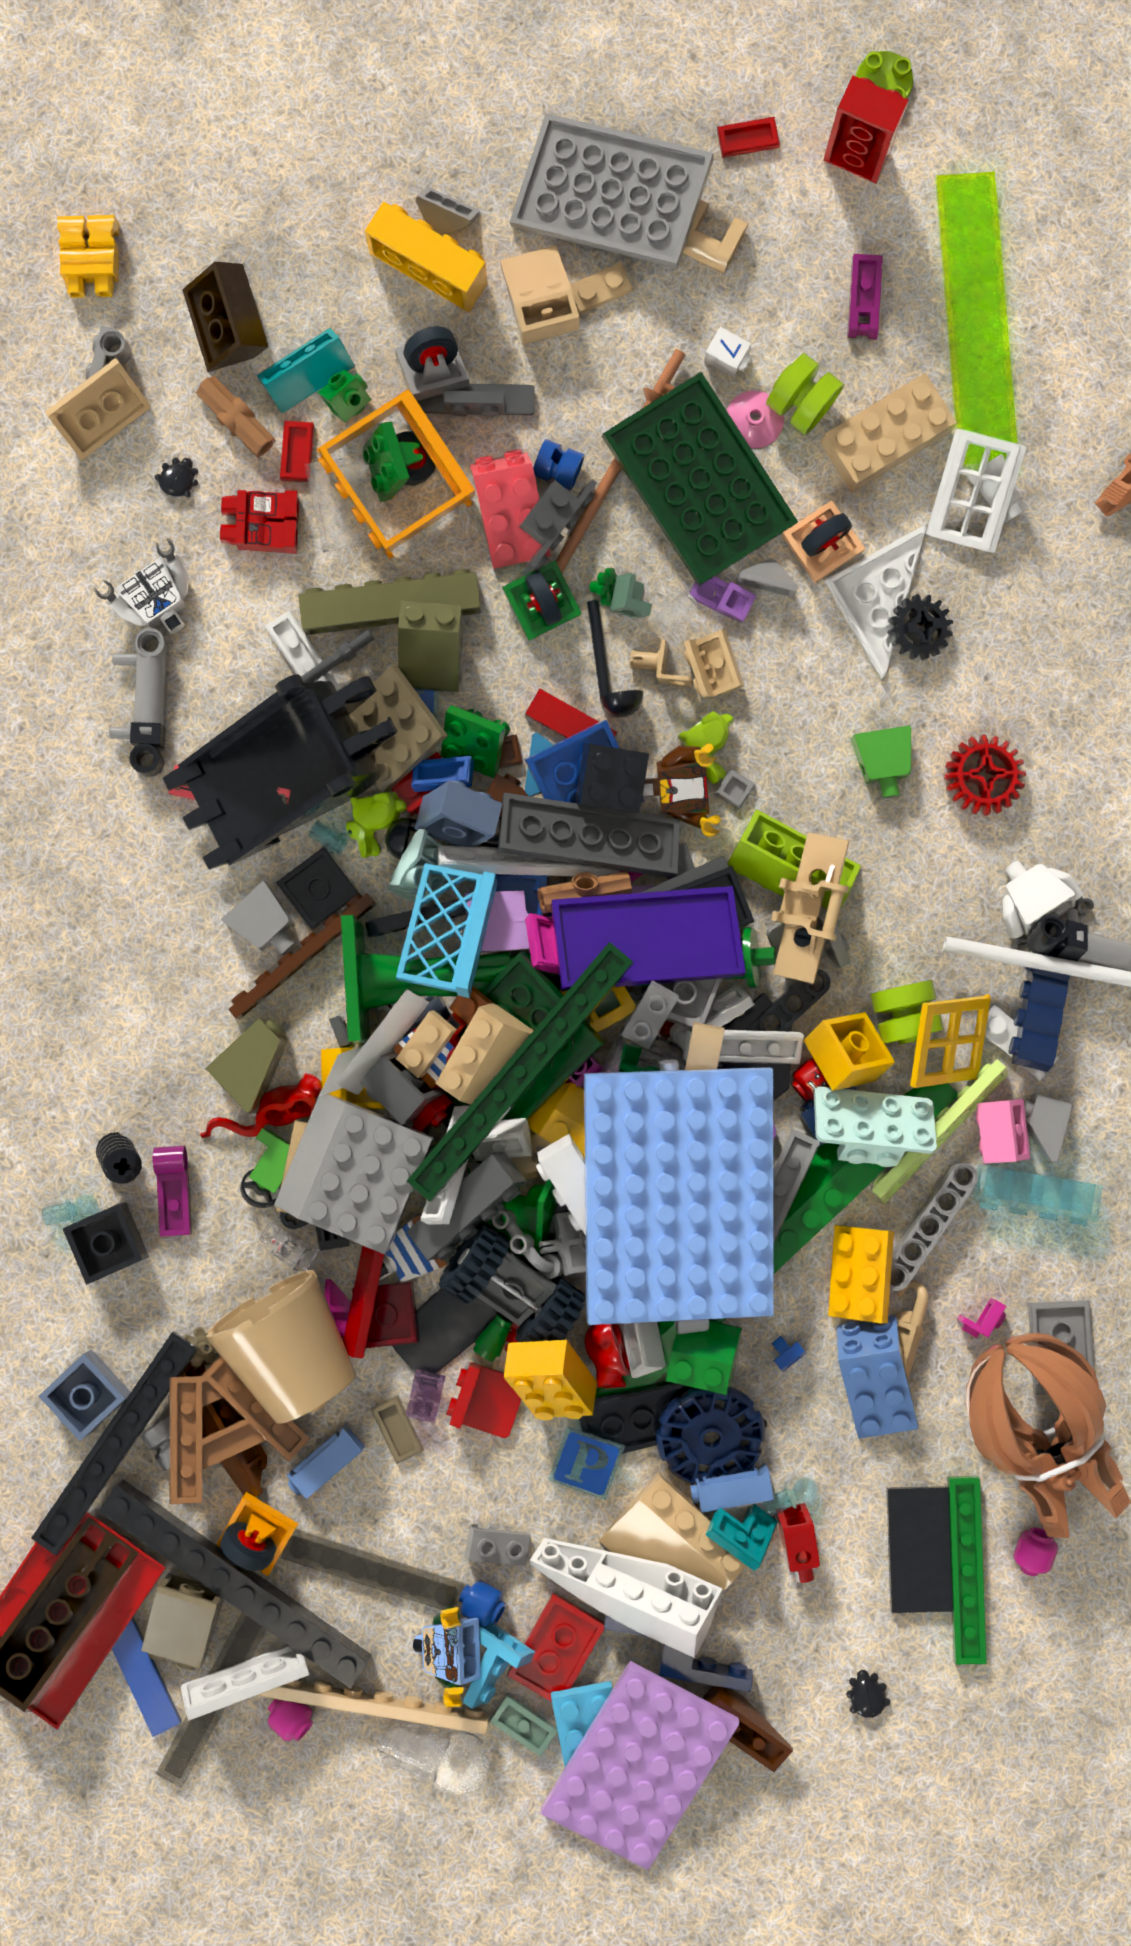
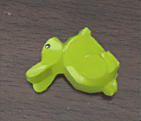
M712 711L690 730L683 731L677 737L684 746H697L702 749L706 744H712L714 749L707 755L713 758L714 754L725 747L729 737V726L733 724L734 718L730 714L719 715ZM714 761L709 767H706L707 779L711 783L716 784L720 779L725 778V769Z
M396 792L379 793L365 798H350L354 820L346 823V830L352 839L358 841L359 852L362 858L376 857L381 853V848L373 836L374 831L388 829L394 821L399 819L400 813L406 810L407 804L398 798Z

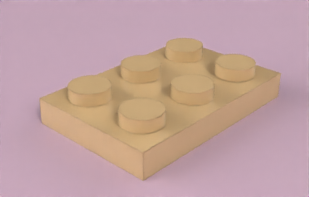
M115 358L44 413L78 457L83 460L149 410L151 405L120 362Z

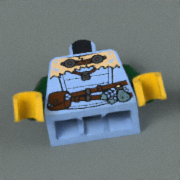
M453 1606L441 1610L433 1618L432 1624L424 1626L422 1635H417L413 1641L414 1651L423 1655L424 1671L434 1675L435 1679L445 1688L443 1702L446 1708L462 1707L461 1695L464 1691L462 1685L481 1678L479 1618L459 1619V1607Z

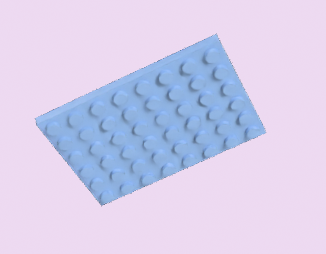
M768 1067L584 1074L586 1299L588 1325L774 1316L773 1069Z

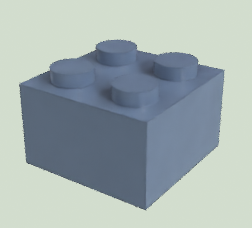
M449 780L423 796L415 829H424L428 831V835L453 846L476 847L495 836L503 803L493 800V797L487 793L475 792L466 788V785L462 782Z
M90 1350L78 1358L39 1395V1398L72 1434L81 1441L109 1417L127 1399L131 1392L95 1352Z

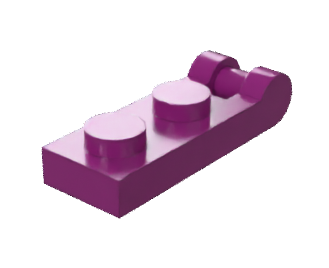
M853 254L847 338H856L859 335L867 336V339L877 340L883 255ZM859 316L869 317V324L858 323Z

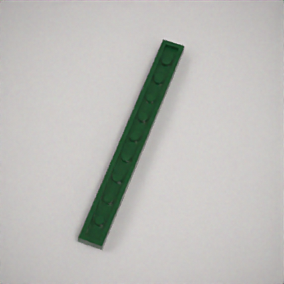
M609 942L406 1181L429 1202H432L633 966L634 962Z

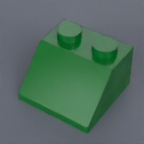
M709 1320L708 1331L686 1334L676 1333L666 1381L727 1395L732 1386L743 1327Z

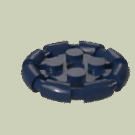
M692 1387L687 1389V1394L680 1398L676 1396L666 1406L659 1419L661 1427L656 1430V1445L661 1460L667 1462L668 1470L680 1480L694 1485L696 1478L699 1479V1482H702L704 1476L707 1479L712 1478V1475L719 1477L721 1473L731 1475L748 1472L759 1459L762 1453L760 1448L761 1442L765 1441V1424L761 1412L755 1410L753 1407L754 1402L742 1391L731 1387L727 1395ZM716 1400L725 1401L724 1407L722 1408L719 1404H715ZM695 1403L698 1410L689 1415L686 1408ZM744 1414V1421L738 1423L736 1418ZM673 1427L680 1428V1435L672 1434ZM714 1431L719 1434V1438L715 1442L707 1443L703 1440L704 1435L708 1432ZM741 1439L749 1440V1444L741 1446ZM684 1451L686 1456L678 1458L677 1455ZM734 1460L735 1463L726 1468L725 1464ZM699 1463L709 1465L706 1472L698 1470Z

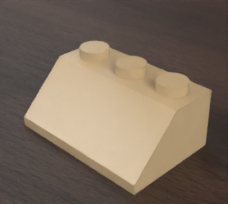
M495 1003L480 1006L435 1084L459 1101L471 1105L534 1030Z

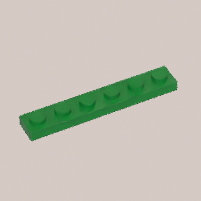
M978 1476L947 1477L949 1491L954 1663L956 1665L987 1664L980 1478Z

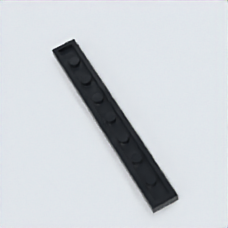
M175 1331L170 1334L31 1539L55 1556L59 1554L170 1392V1377L181 1376L198 1351V1347Z

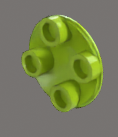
M872 51L868 53L856 72V77L868 78L875 85L886 90H895L906 99L913 88V73L910 60L891 51Z

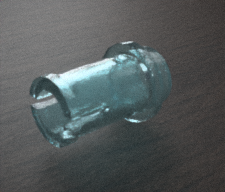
M319 820L314 823L308 834L309 838L330 849L329 853L331 854L336 853L340 855L348 843L344 833L338 834Z

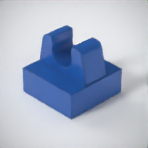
M782 1336L771 1343L780 1354L773 1361L782 1372L806 1355V1352L798 1342L790 1347Z

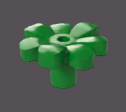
M605 568V572L598 574V581H591L589 585L591 593L601 595L600 603L603 606H611L617 576L614 568Z

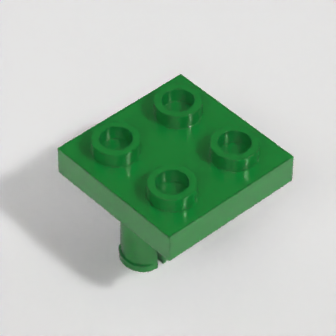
M451 705L445 714L444 731L448 736L442 741L441 757L471 756L474 760V771L494 778L499 772L503 740L510 732L509 725L506 722L501 724L499 719L494 722L485 719L479 711L473 714L474 709L466 711Z

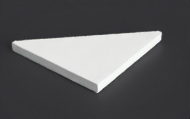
M925 525L824 581L880 680L886 676L894 648L891 643L896 639L895 635H888L887 631L894 628V625L890 624L888 619L897 616L892 611L893 608L896 606L902 607L901 601L908 597L926 532Z

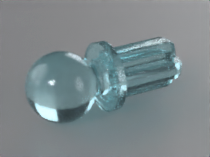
M91 1195L80 1196L74 1204H71L70 1199H65V1203L43 1208L42 1219L45 1225L68 1220L73 1223L75 1221L74 1216L76 1215L85 1219L96 1214L98 1202Z
M803 1477L795 1482L793 1489L789 1490L787 1485H785L784 1490L773 1494L774 1500L765 1501L763 1504L769 1515H774L791 1506L795 1509L797 1508L795 1501H812L817 1495L818 1488L812 1479Z

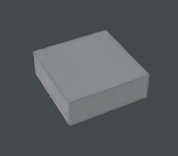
M731 768L714 794L739 810L756 784Z

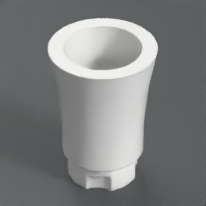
M1003 454L989 461L984 473L1000 477L1005 463ZM968 476L967 479L974 485L976 478ZM982 480L979 492L991 507L998 484ZM1015 484L1004 524L1029 508L1024 499H1022L1024 495L1017 484Z

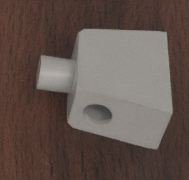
M265 881L258 884L221 919L226 925L261 951H264L272 944L281 955H284L296 944L285 932L293 924V921Z

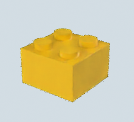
M866 1012L822 1020L803 1040L832 1091L875 1082L895 1063Z

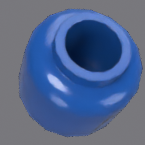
M481 1580L472 1586L466 1585L459 1597V1602L462 1603V1616L467 1619L479 1618V1626L484 1628L490 1624L495 1625L506 1607V1603L503 1602V1593Z

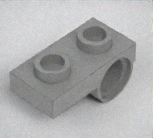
M100 327L99 335H95L93 339L92 349L94 356L92 363L87 365L86 380L115 358L121 365L129 361L132 354L131 347L119 331L113 330L111 327ZM121 344L118 351L110 352V348L113 345Z
M652 980L640 1002L628 1018L621 1035L648 1050L676 1004L679 995Z
M471 1524L465 1558L468 1561L526 1566L531 1535L524 1532L497 1530L490 1526L489 1529L478 1528V1524Z

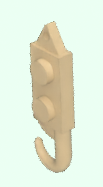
M911 1280L905 1289L897 1293L898 1297H902L908 1289H914L917 1293L913 1312L906 1310L896 1314L907 1379H909L922 1335L923 1327L921 1326L928 1305L927 1289L916 1280Z

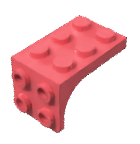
M515 449L505 452L504 457L493 459L492 456H483L475 459V463L471 464L470 468L493 569L530 561L541 544L519 527L539 500L533 464L528 453H522L521 449ZM550 548L545 553L546 557L551 556Z

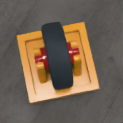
M246 1492L216 1545L222 1548L223 1553L234 1564L247 1570L260 1571L269 1576L299 1523Z

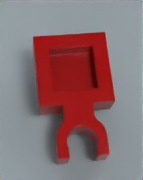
M445 1094L433 1100L421 1112L411 1128L427 1134L432 1125L436 1128L448 1117L446 1111L453 1102Z

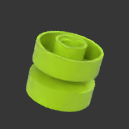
M802 353L780 374L772 387L773 390L766 401V405L780 416L785 415L793 406H796L797 409L791 418L790 424L806 436L828 412L845 384L830 372L823 375L815 383L813 380L818 373L820 364L806 353Z
M933 980L917 982L870 994L874 1013H892L893 1018L877 1025L882 1041L884 1043L898 1041L899 1045L917 1041L922 1003L932 1002L937 999ZM941 1014L933 1016L931 1033L944 1030Z

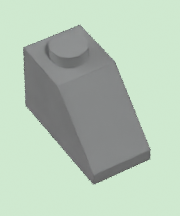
M1031 1095V1099H1026L1024 1102L1027 1130L1045 1161L1057 1163L1073 1104L1041 1095Z

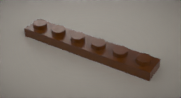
M360 893L355 895L347 902V910L341 915L337 912L334 913L323 923L325 928L317 935L312 932L300 942L303 947L293 954L290 951L280 958L277 962L279 965L277 969L271 974L269 971L261 974L254 981L256 986L248 993L243 990L231 1000L233 1006L228 1009L235 1019L240 1020L339 937L342 934V915H354L359 920L377 905L368 893L363 896Z

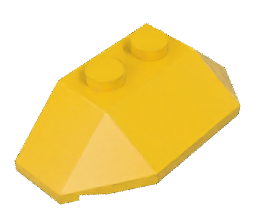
M573 1082L565 1083L527 1122L532 1131L550 1143H554L570 1134L585 1158L584 1089L580 1086L577 1087Z

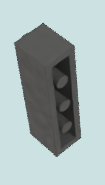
M505 1152L492 1153L462 1180L449 1224L428 1225L419 1220L407 1233L427 1261L435 1259L443 1261L455 1253V1246L461 1240L466 1241L477 1233L476 1227L482 1221L487 1222L495 1217L499 1212L497 1208L504 1201L507 1203L516 1198L521 1192L519 1188L527 1181Z

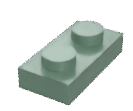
M508 1693L490 1718V1723L540 1757L557 1733L555 1725Z

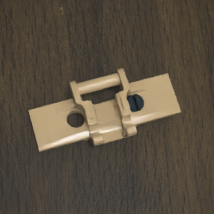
M808 832L796 882L781 878L779 887L785 893L780 911H773L771 920L785 924L773 971L774 975L815 984L825 940L836 941L837 935L834 932L844 893H847L849 888L839 883L850 841ZM817 870H823L827 876L826 880H821L818 884L813 885L811 883L812 874ZM826 891H832L822 931L816 930L824 894Z

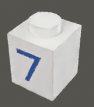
M720 327L706 350L704 361L735 378L739 370L742 372L746 370L752 359V356L749 355L751 343Z

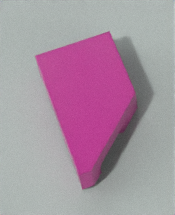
M326 1279L325 1297L340 1335L344 1337L351 1301L331 1279Z

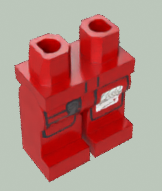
M238 490L237 496L222 497L221 513L222 515L236 516V525L221 524V543L236 545L238 550L297 554V524L299 522L300 500L298 491L285 490V493Z

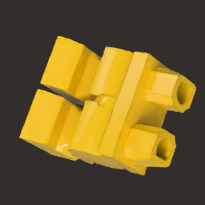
M87 215V220L85 216H57V229L60 232V239L58 240L60 246V275L65 281L70 298L85 297V283H95V294L97 296L113 297L114 282H119V251L113 236H119L120 224L115 215ZM84 237H89L88 244L90 248H88L87 242L85 241Z

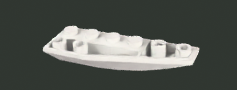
M548 1538L543 1539L530 1559L532 1566L585 1603L627 1627L694 1658L708 1634L723 1590L716 1585L665 1563Z

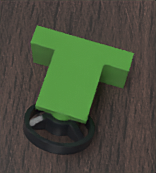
M262 1128L256 1139L267 1145L268 1148L256 1167L244 1175L240 1184V1192L244 1200L250 1205L257 1208H268L273 1206L277 1199L276 1197L272 1200L270 1191L274 1194L277 1189L280 1191L290 1143L269 1129ZM248 1177L253 1180L250 1182H245V1180ZM245 1188L253 1189L257 1195L264 1196L267 1202L261 1203L253 1200L247 1195Z

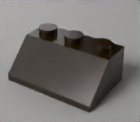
M215 261L182 289L207 372L253 359L269 347L243 264Z

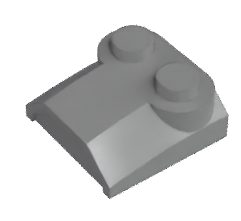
M723 978L658 983L679 995L666 1020L690 1029L693 1028V1022L705 1024Z

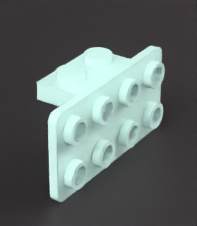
M817 1087L814 1091L816 1139L823 1143L840 1144L837 1149L838 1160L849 1161L852 1164L871 1163L882 1167H891L898 1165L905 1151L932 1154L937 1148L933 1102L928 1098L848 1089L832 1091L830 1087Z

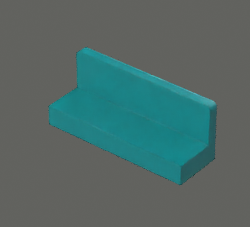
M329 328L256 376L270 394L279 411L284 413L327 385L328 380L334 374L341 372L343 369L349 371L354 368V363L339 336Z

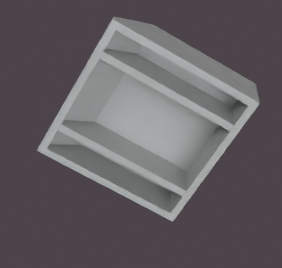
M329 1093L318 1097L274 1205L302 1221L386 1254L414 1189L406 1180L427 1157L435 1137L407 1125H401L392 1119Z

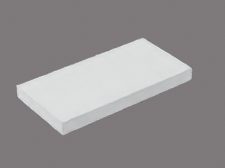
M286 1645L182 1684L181 1691L188 1721L308 1676L309 1672L304 1656L291 1646Z

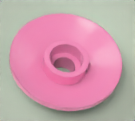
M762 391L744 392L735 397L727 408L728 414L748 445L754 449L773 443L780 435L784 424V415L780 416L766 405L769 394ZM756 412L760 414L761 418L754 421L751 419L750 414Z

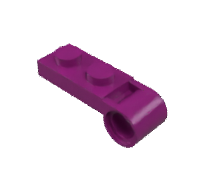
M186 1146L154 1147L152 1161L153 1170L157 1176L160 1237L191 1235L190 1187Z

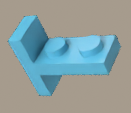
M490 1624L485 1628L479 1626L480 1644L487 1649L480 1662L481 1678L471 1682L463 1700V1703L471 1709L484 1703L487 1704L492 1699L496 1691L494 1687L496 1680L504 1673L508 1663L517 1669L530 1663L535 1654L534 1650L496 1624Z

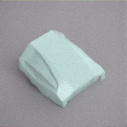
M418 829L412 837V841L403 853L387 889L398 896L415 902L424 864L438 866L437 848L438 846H443L428 836V831L424 829ZM430 873L427 884L434 892L441 888L446 880L442 875ZM427 890L425 891L424 897L429 895ZM431 900L430 902L426 903L425 905H429V906H430L432 900Z

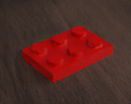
M553 1592L524 1642L526 1646L535 1651L531 1662L517 1669L511 1665L507 1676L552 1702L551 1692L572 1687L602 1634L605 1622Z

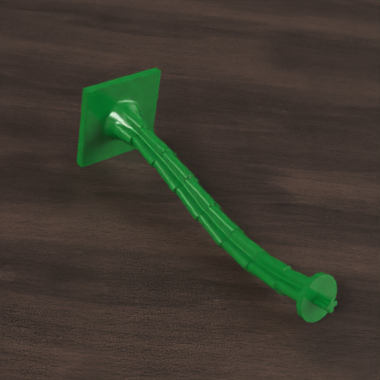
M354 915L341 916L349 1042L364 1045L370 1038L369 1009L396 1003L406 989L418 996H458L457 992L396 980L401 956L365 953L364 925ZM748 927L744 929L743 937L741 938L746 973L743 977L723 979H746L750 988H758L761 978V966L775 965L777 957L775 947L759 948L756 930L754 927ZM509 952L480 955L473 986L482 992L516 955H510ZM525 953L531 959L530 953ZM445 957L425 958V960L431 967ZM457 958L452 960L455 966L457 963ZM420 959L412 960L407 963L405 973L418 975L426 970V967ZM447 963L434 971V974L438 980L452 983L454 970ZM542 971L560 991V976ZM430 974L426 976V978L433 979ZM650 984L632 985V986H649Z

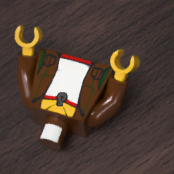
M706 744L702 749L697 746L679 745L666 754L662 761L656 763L657 778L645 779L642 797L659 796L661 811L676 819H680V821L701 828L704 835L712 837L720 831L714 829L711 824L717 825L721 822V818L718 815H713L709 818L705 815L709 814L706 767H709L716 760V757L712 758L707 754L714 747L712 744Z

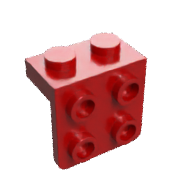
M470 1362L468 1370L461 1368L456 1386L461 1387L458 1399L451 1398L446 1415L451 1416L449 1425L461 1429L463 1424L501 1438H507L513 1427L521 1398L506 1381L503 1372Z

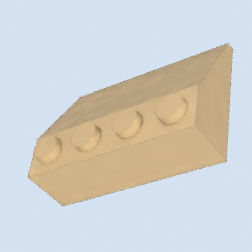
M659 1471L598 1540L613 1553L668 1564L722 1588V1592L733 1583L747 1566L705 1535L712 1518L705 1512L701 1513V1509L696 1504H693L692 1500Z

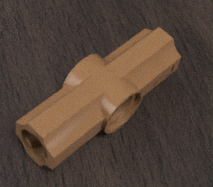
M213 375L210 378H206L199 385L198 390L195 392L197 396L213 411L222 426L225 425L231 431L230 434L233 437L237 436L257 458L272 448L276 442L275 438L255 418V414L238 396L235 398L219 379Z
M627 871L599 877L588 872L578 873L573 876L572 882L538 889L540 909L543 914L551 913L552 899L632 894L630 876Z

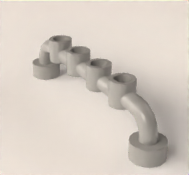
M468 1158L462 1180L469 1175L468 1167H470L472 1172L480 1164ZM501 1204L497 1208L499 1210L498 1214L492 1218V1223L498 1229H506L511 1236V1250L516 1254L523 1253L531 1265L546 1278L553 1279L561 1276L564 1272L561 1257L555 1253L541 1257L534 1248L532 1236L524 1234L517 1225L516 1214ZM503 1215L506 1217V1223L503 1222ZM521 1239H522L523 1242H524V1247H523V1248L521 1247V1244H520Z

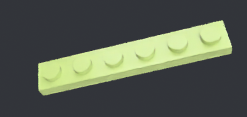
M998 1059L992 1065L990 1063L986 1064L979 1071L978 1079L971 1087L969 1085L965 1086L958 1093V1100L952 1107H945L937 1115V1122L935 1123L936 1150L977 1109V1103H982L1008 1076L1006 1066ZM905 1151L897 1166H894L888 1173L883 1172L873 1184L875 1187L872 1189L874 1195L885 1205L934 1153Z

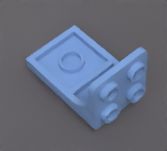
M889 1315L888 1323L884 1324L855 1320L839 1324L837 1326L838 1362L858 1439L919 1429L903 1362L896 1316Z

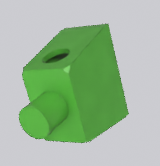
M911 725L854 734L851 738V743L865 784L879 782L882 798L899 796L897 779L907 778L911 774Z

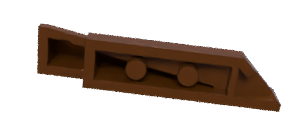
M190 1361L180 1377L201 1376L206 1371L204 1364L202 1363L200 1367L196 1368L191 1365ZM223 1398L202 1407V1438L241 1421L243 1418ZM260 1443L220 1462L243 1495L248 1492L256 1497L263 1493V1488L260 1486L262 1470L267 1466L268 1457Z

